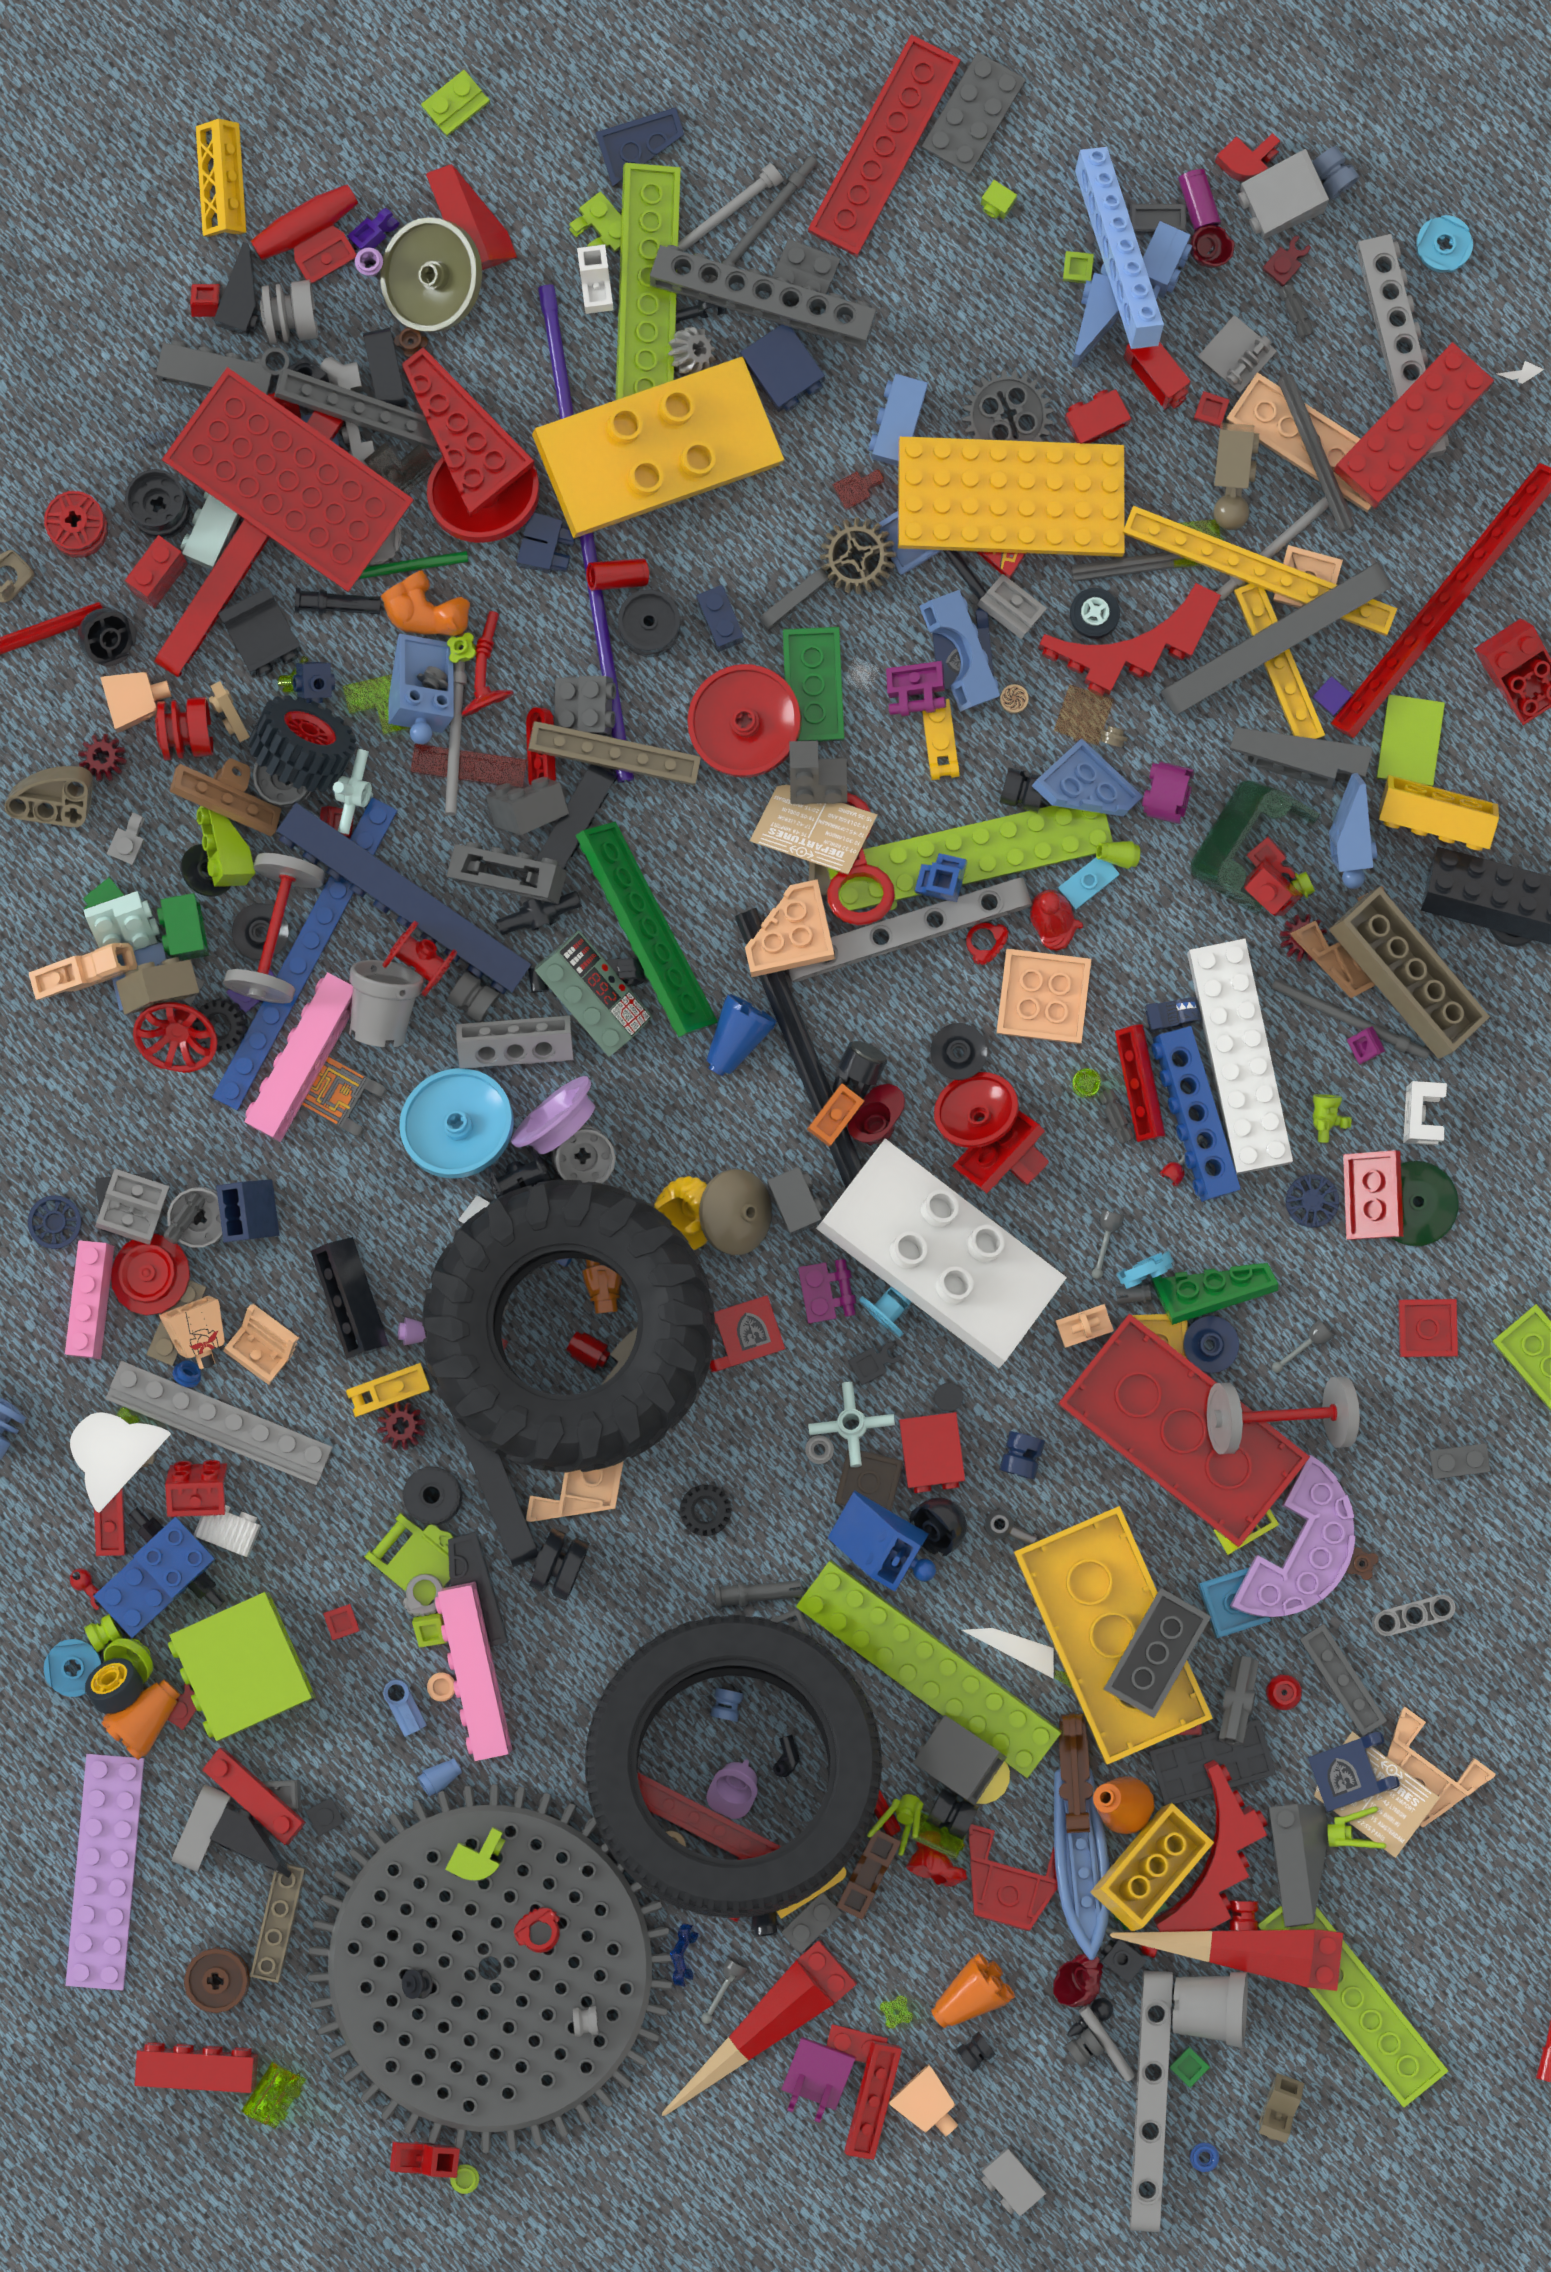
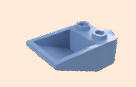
M1104 263L1101 267V274L1094 273L1092 281L1086 280L1081 304H1085L1086 308L1072 367L1080 365L1118 320L1119 309Z
M399 634L389 693V724L410 727L412 741L417 744H426L432 738V731L443 733L454 718L453 662L449 659L451 651L447 642ZM428 666L439 668L447 675L446 682L448 687L441 690L425 688L417 676L419 673L424 674Z
M1358 773L1351 775L1329 831L1332 862L1339 872H1343L1342 881L1350 889H1357L1363 885L1365 875L1361 869L1373 868V859H1377L1376 843L1372 842L1370 836L1366 784Z

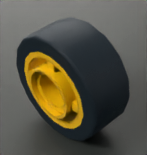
M114 1658L105 1661L91 1672L85 1683V1692L96 1709L104 1714L116 1713L126 1709L136 1701L143 1689V1679L133 1664L124 1658Z

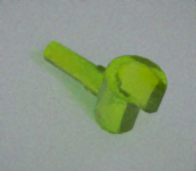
M303 656L299 663L308 662L309 659ZM296 668L292 671L291 675L279 676L278 685L284 686L283 692H294L293 676L296 675Z

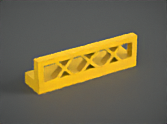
M216 119L196 126L203 236H214L224 232L244 234L246 233L239 123ZM212 130V140L208 145L206 132ZM212 157L214 159V167L209 172L208 163ZM214 185L216 194L214 198L211 199L210 190ZM216 212L218 226L212 227V217Z

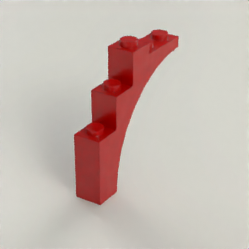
M1195 583L1185 601L1168 619L1151 631L1133 639L1113 644L1084 645L1065 642L1044 634L1038 648L1043 650L1042 655L1047 659L1056 662L1059 658L1067 662V667L1076 673L1088 672L1084 683L1089 685L1087 689L1090 692L1099 696H1103L1104 693L1110 695L1124 665L1129 667L1128 672L1138 678H1143L1144 675L1150 678L1164 648L1168 649V654L1175 659L1183 661L1184 658L1190 660L1221 595Z
M1215 1760L1204 1764L1212 1785L1216 1807L1214 1843L1211 1846L1210 1854L1201 1874L1189 1891L1174 1906L1153 1919L1159 1932L1208 1931L1231 1919L1228 1910L1232 1906L1225 1893L1219 1895V1892L1249 1877L1246 1868L1250 1867L1243 1852L1237 1853V1851L1267 1836L1263 1827L1268 1824L1260 1810L1255 1812L1250 1805L1243 1809L1240 1808L1245 1804L1237 1790L1232 1792L1228 1781L1232 1780L1227 1768L1224 1764L1219 1766Z

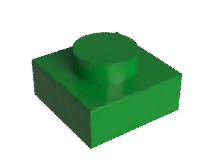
M1189 2046L1169 2066L1189 2088L1210 2068Z

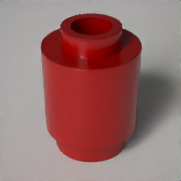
M578 1331L574 1334L566 1349L573 1359L593 1370H596L598 1366L603 1368L611 1354L607 1351L609 1345L586 1332L581 1334Z

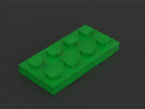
M839 627L783 629L785 681L794 692L801 710V731L798 741H844Z

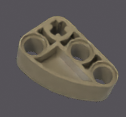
M76 766L54 767L36 772L20 781L11 789L4 805L5 811L14 819L79 827L85 822L91 808L92 774L86 768ZM73 782H79L83 787H77ZM15 799H20L25 804H19L15 801ZM42 803H48L53 808H46Z

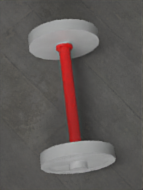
M262 853L256 856L253 868L264 877L280 882L259 967L257 972L241 969L228 970L223 984L228 989L253 999L271 1003H290L293 1001L296 989L286 981L268 974L291 885L303 888L321 887L324 882L325 872L323 869L305 860L275 853Z
M1347 1376L1331 1377L1328 1380L1323 1393V1404L1320 1408L1242 1412L1238 1393L1231 1383H1215L1210 1389L1208 1396L1207 1427L1213 1448L1218 1454H1235L1241 1442L1243 1423L1323 1419L1328 1439L1335 1448L1351 1447L1356 1441L1359 1431L1360 1415L1357 1393L1352 1381Z

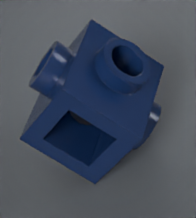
M296 663V675L293 676V690L297 692V697L306 698V703H311L312 701L323 703V698L332 697V690H335V676L331 673V663Z

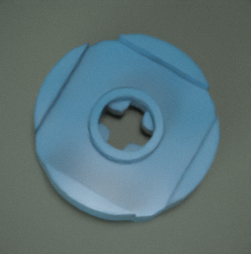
M79 1639L64 1640L51 1649L44 1661L45 1679L55 1691L64 1696H82L86 1694L85 1683L88 1676L96 1667L102 1664V1660L91 1644ZM74 1659L76 1664L81 1665V1670L77 1671V1676L72 1677L71 1672H66L65 1667L70 1665V1660Z

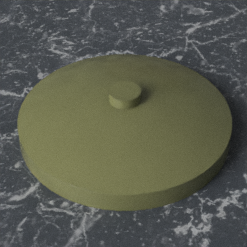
M421 218L402 227L389 242L383 256L380 282L385 302L392 314L401 323L418 331L439 332L450 329L460 323L475 305L482 282L480 255L470 235L459 225L440 218Z

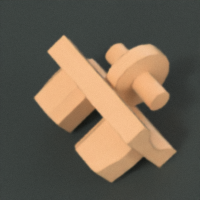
M1105 1304L1056 1320L1065 1348L1114 1331Z

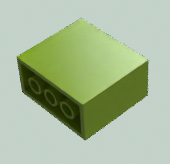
M263 1592L169 1635L172 1640L168 1642L169 1649L174 1658H180L183 1668L179 1669L185 1684H191L195 1692L191 1698L197 1711H203L207 1721H204L203 1725L209 1738L214 1737L216 1741H221L316 1698L270 1592Z

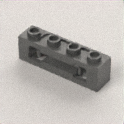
M466 842L465 846L455 844L446 877L466 885L559 904L567 871L558 866V861L549 858H542L541 862L535 861L533 856L517 852L516 856L507 855V850L497 847H491V851L483 850L482 845L473 842ZM479 860H483L495 867L528 873L526 882L537 888L531 887L520 880L487 874L488 866Z

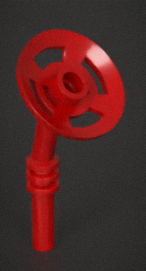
M495 611L488 612L482 637L477 640L475 649V699L461 712L462 717L474 714L484 707L501 702L514 695L513 690L491 691L489 686L486 687L487 659L491 657L494 646L492 639L499 619V614Z

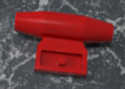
M348 184L317 195L277 218L250 242L261 260L294 249L295 263L305 280L310 279L312 285L355 259L357 254L344 232L333 225L359 203Z

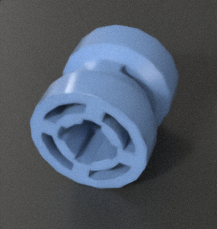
M716 1688L714 1694L716 1703L711 1708L710 1716L738 1722L739 1712L737 1708L738 1704L742 1702L743 1693ZM721 1704L730 1705L732 1708L722 1707Z

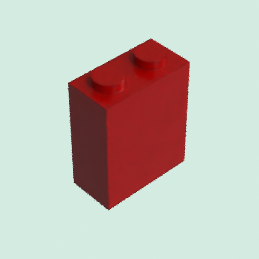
M158 535L124 581L134 595L155 609L188 563L179 549Z
M956 1412L899 1419L907 1488H914V1493L930 1492L931 1486L942 1484L943 1490L960 1488L959 1482L965 1481Z

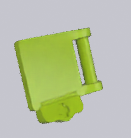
M400 1512L395 1518L397 1520L395 1525L372 1552H367L364 1558L405 1591L408 1583L420 1574L435 1576L444 1587L450 1580L448 1539L453 1538V1535L448 1531L441 1530L434 1524H429L424 1530H421ZM407 1528L413 1534L388 1565L385 1564L381 1558ZM420 1580L413 1587V1595L423 1606H427L435 1598L436 1587L429 1580Z

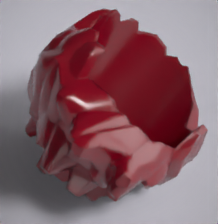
M1085 1953L1078 1954L1072 1961H1067L1059 1967L1053 1981V1994L1060 2005L1069 2007L1086 2006L1091 2004L1097 1994L1100 1993L1103 1963H1099L1100 1958L1098 1956L1094 1960H1089Z

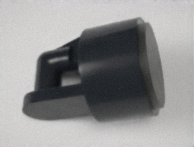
M861 1041L850 1042L836 1069L835 1082L832 1087L833 1093L840 1084H844L847 1087L852 1078L859 1082L853 1092L864 1099L870 1086L877 1084L887 1064L886 1056L870 1044Z

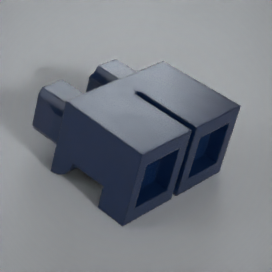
M534 512L525 527L524 538L522 539L516 562L517 567L534 569L551 574L552 570L567 572L570 556L557 553L558 544L573 547L576 538L573 539L569 527L564 526L562 520Z

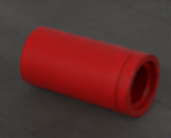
M644 558L590 562L586 569L587 584L591 591L645 587L649 582L647 561Z

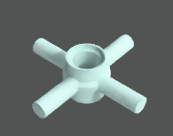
M358 749L351 778L341 776L338 782L333 785L336 801L344 802L338 828L340 833L349 835L355 807H365L373 797L371 783L362 781L369 751Z
M853 1382L842 1383L844 1411L840 1413L837 1421L808 1424L809 1435L838 1432L843 1438L848 1440L850 1467H860L862 1463L859 1439L864 1435L867 1428L895 1425L894 1414L865 1417L862 1412L856 1410ZM854 1419L859 1422L858 1427L853 1430H848L844 1427L848 1420Z

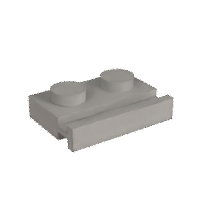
M1004 574L998 578L977 604L1021 640L1047 609Z

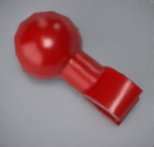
M83 1568L74 1570L69 1578L70 1585L75 1590L84 1591L91 1598L92 1607L98 1610L100 1607L96 1604L93 1596L99 1590L92 1583V1575ZM74 1572L80 1573L79 1579L73 1577Z

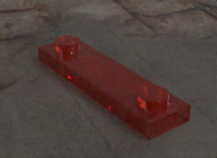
M414 744L410 772L447 778L449 748ZM460 750L458 780L493 785L509 783L512 786L523 788L527 759Z

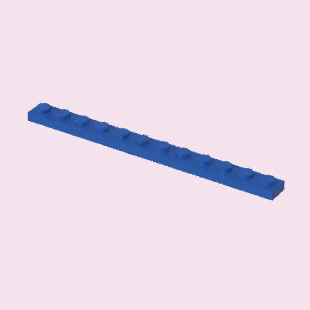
M372 797L350 840L374 856L398 811ZM329 877L276 978L286 981L296 989L293 1001L283 1004L263 1001L213 1094V1099L236 1111L242 1105L354 894L349 889L351 884L343 878L338 882Z

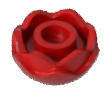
M1281 1674L1273 1677L1266 1687V1696L1273 1708L1287 1711L1296 1707L1300 1702L1302 1689L1298 1680L1293 1676ZM1282 1690H1286L1287 1694L1282 1695Z

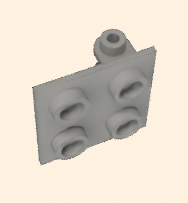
M1234 315L1198 355V358L1241 393L1256 373L1265 366L1277 351L1270 345L1272 342L1266 336L1260 337Z

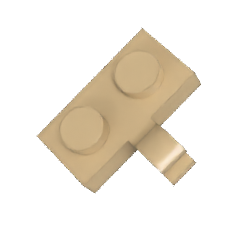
M221 681L211 685L215 696H211L209 701L215 711L218 713L223 711L227 718L222 721L229 735L235 733L239 742L248 739L250 736L233 705V699L229 691L224 689Z

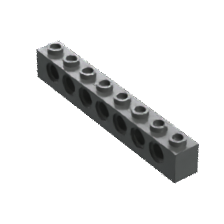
M668 245L667 247L659 246L650 273V286L862 349L867 347L876 319V309L866 302H850L836 293L823 294L809 285L796 286L782 277L769 278L755 269L742 270L728 261L715 262L704 254L695 253L692 255L685 253L681 248L674 245ZM679 267H687L690 269V272L680 275L676 270ZM714 275L717 277V280L713 283H707L703 280V277ZM741 283L744 288L740 291H734L730 288V285ZM768 291L771 296L767 299H761L757 296V293ZM787 299H795L798 304L794 307H788L783 302ZM814 307H822L825 312L821 315H815L810 310ZM841 315H849L852 320L848 323H842L837 318Z

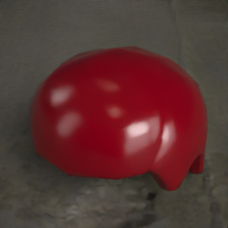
M1206 225L1200 227L1191 236L1190 245H1193L1190 253L1193 259L1201 266L1207 268L1222 266L1233 256L1234 240L1230 239L1226 230L1219 226Z

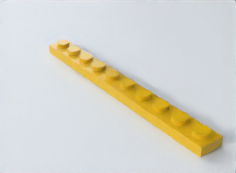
M1136 506L1132 507L1123 530L1124 535L1304 605L1337 586L1321 578ZM1371 599L1340 619L1387 636L1398 608Z

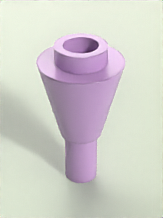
M405 1317L404 1323H399L398 1340H403L404 1346L423 1342V1339L426 1338L422 1322Z

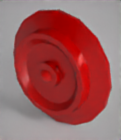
M153 1234L150 1245L136 1240L126 1243L115 1257L111 1271L112 1289L118 1301L131 1312L146 1316L161 1314L174 1307L185 1294L190 1279L189 1261L182 1247L177 1243L169 1242L164 1236Z

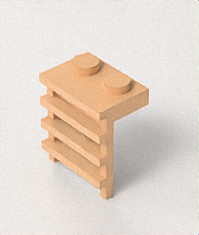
M252 1304L247 1308L242 1327L225 1346L223 1352L270 1385L292 1357L299 1337Z

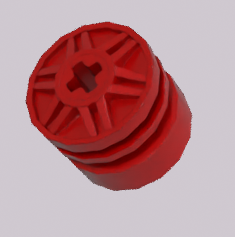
M67 491L57 495L49 503L45 511L44 526L53 544L63 554L70 557L84 558L95 554L104 545L108 536V522L100 505L92 496L81 491ZM76 516L79 519L77 527H72L70 523L73 522V517Z
M206 696L187 698L186 712H181L177 700H172L171 713H168L165 701L157 703L155 718L156 736L165 761L173 759V747H176L179 760L184 759L185 746L191 747L194 758L213 756V736L209 737L207 725H211V716Z

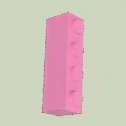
M78 1240L65 1355L101 1359L114 1255L113 1245Z

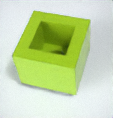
M993 180L981 198V205L984 206L983 211L994 219H997L998 216L1005 219L1017 200V194Z

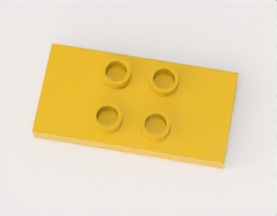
M743 356L537 427L532 433L573 539L781 465L784 461Z
M1120 1506L1013 1552L1106 1765L1213 1719L1188 1661L1183 1666L1155 1718L1148 1716L1103 1690L1158 1593Z

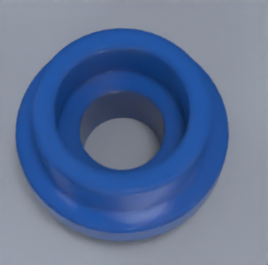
M185 1360L175 1366L173 1377L178 1384L191 1388L199 1384L201 1370L195 1362Z
M1199 2143L1191 2150L1190 2161L1198 2171L1209 2172L1217 2166L1219 2153L1212 2144ZM1202 2152H1208L1210 2155V2159L1206 2163L1199 2160V2155Z

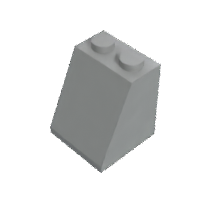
M1306 149L1241 183V193H1238V199L1242 208H1248L1252 216L1249 222L1254 234L1260 233L1262 240L1324 214L1329 201Z

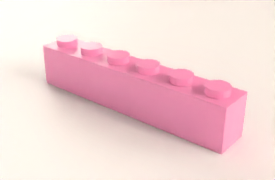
M328 972L325 978H321L315 987L316 994L311 1003L309 1002L304 1006L301 1013V1021L297 1028L294 1027L289 1033L286 1048L275 1058L274 1069L271 1075L263 1080L257 1100L252 1102L246 1111L247 1118L244 1121L245 1123L279 1142L282 1141L351 1017L353 986Z
M476 1582L442 1588L438 1591V1597H435V1604L438 1614H442L445 1625L441 1626L444 1642H449L451 1653L447 1654L450 1669L455 1670L457 1681H454V1691L456 1697L461 1698L463 1709H460V1718L462 1725L468 1728L469 1737L466 1738L468 1753L474 1755L475 1761L507 1755L512 1751V1745Z

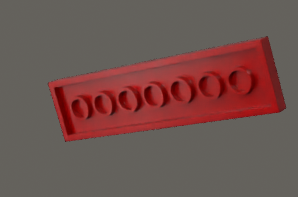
M912 34L910 35L808 228L809 233L856 257L859 256L951 82L961 59Z

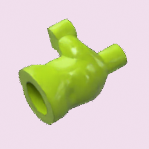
M1330 1094L1313 1095L1314 1112L1312 1117L1313 1125L1318 1130V1142H1329V1132L1334 1126H1340L1343 1129L1351 1128V1117L1337 1115L1338 1107L1342 1101L1341 1096Z

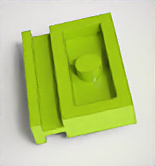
M463 70L425 100L421 107L448 137L489 104L490 100L468 73Z

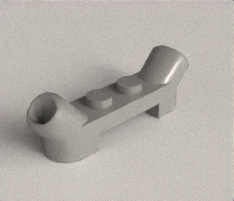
M328 357L320 364L319 368L327 373L331 384L357 393L363 392L357 362L343 365L333 357ZM346 421V426L341 427L344 443H350L351 450L349 454L373 471H379L373 441L362 442L359 426Z

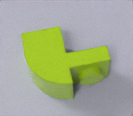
M492 1827L480 1852L462 1843H458L445 1870L466 1880L487 1878L501 1864L491 1857L493 1854L499 1855L506 1841L501 1838L504 1832Z

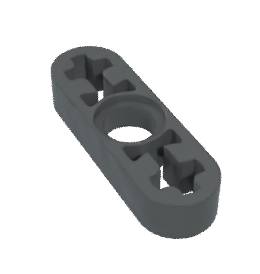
M823 568L818 569L768 609L759 618L767 630H771L795 611L794 607L801 601L806 602L830 581L826 571Z

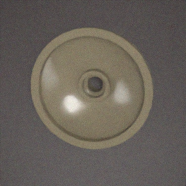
M730 1169L719 1173L708 1183L702 1194L699 1207L701 1228L708 1242L724 1254L742 1255L757 1248L764 1240L771 1224L772 1204L767 1188L756 1175L746 1170Z

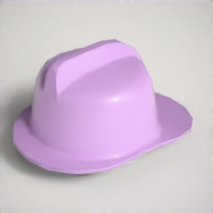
M746 1759L743 1763H728L715 1774L706 1797L708 1805L712 1810L731 1819H739L749 1812L758 1791L757 1775L749 1767V1760Z

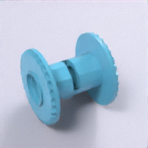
M892 1286L874 1305L863 1296L860 1297V1303L880 1324L898 1337L904 1334L894 1322L912 1303L909 1299Z

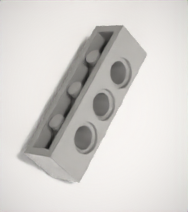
M570 1016L456 1024L460 1069L573 1060Z

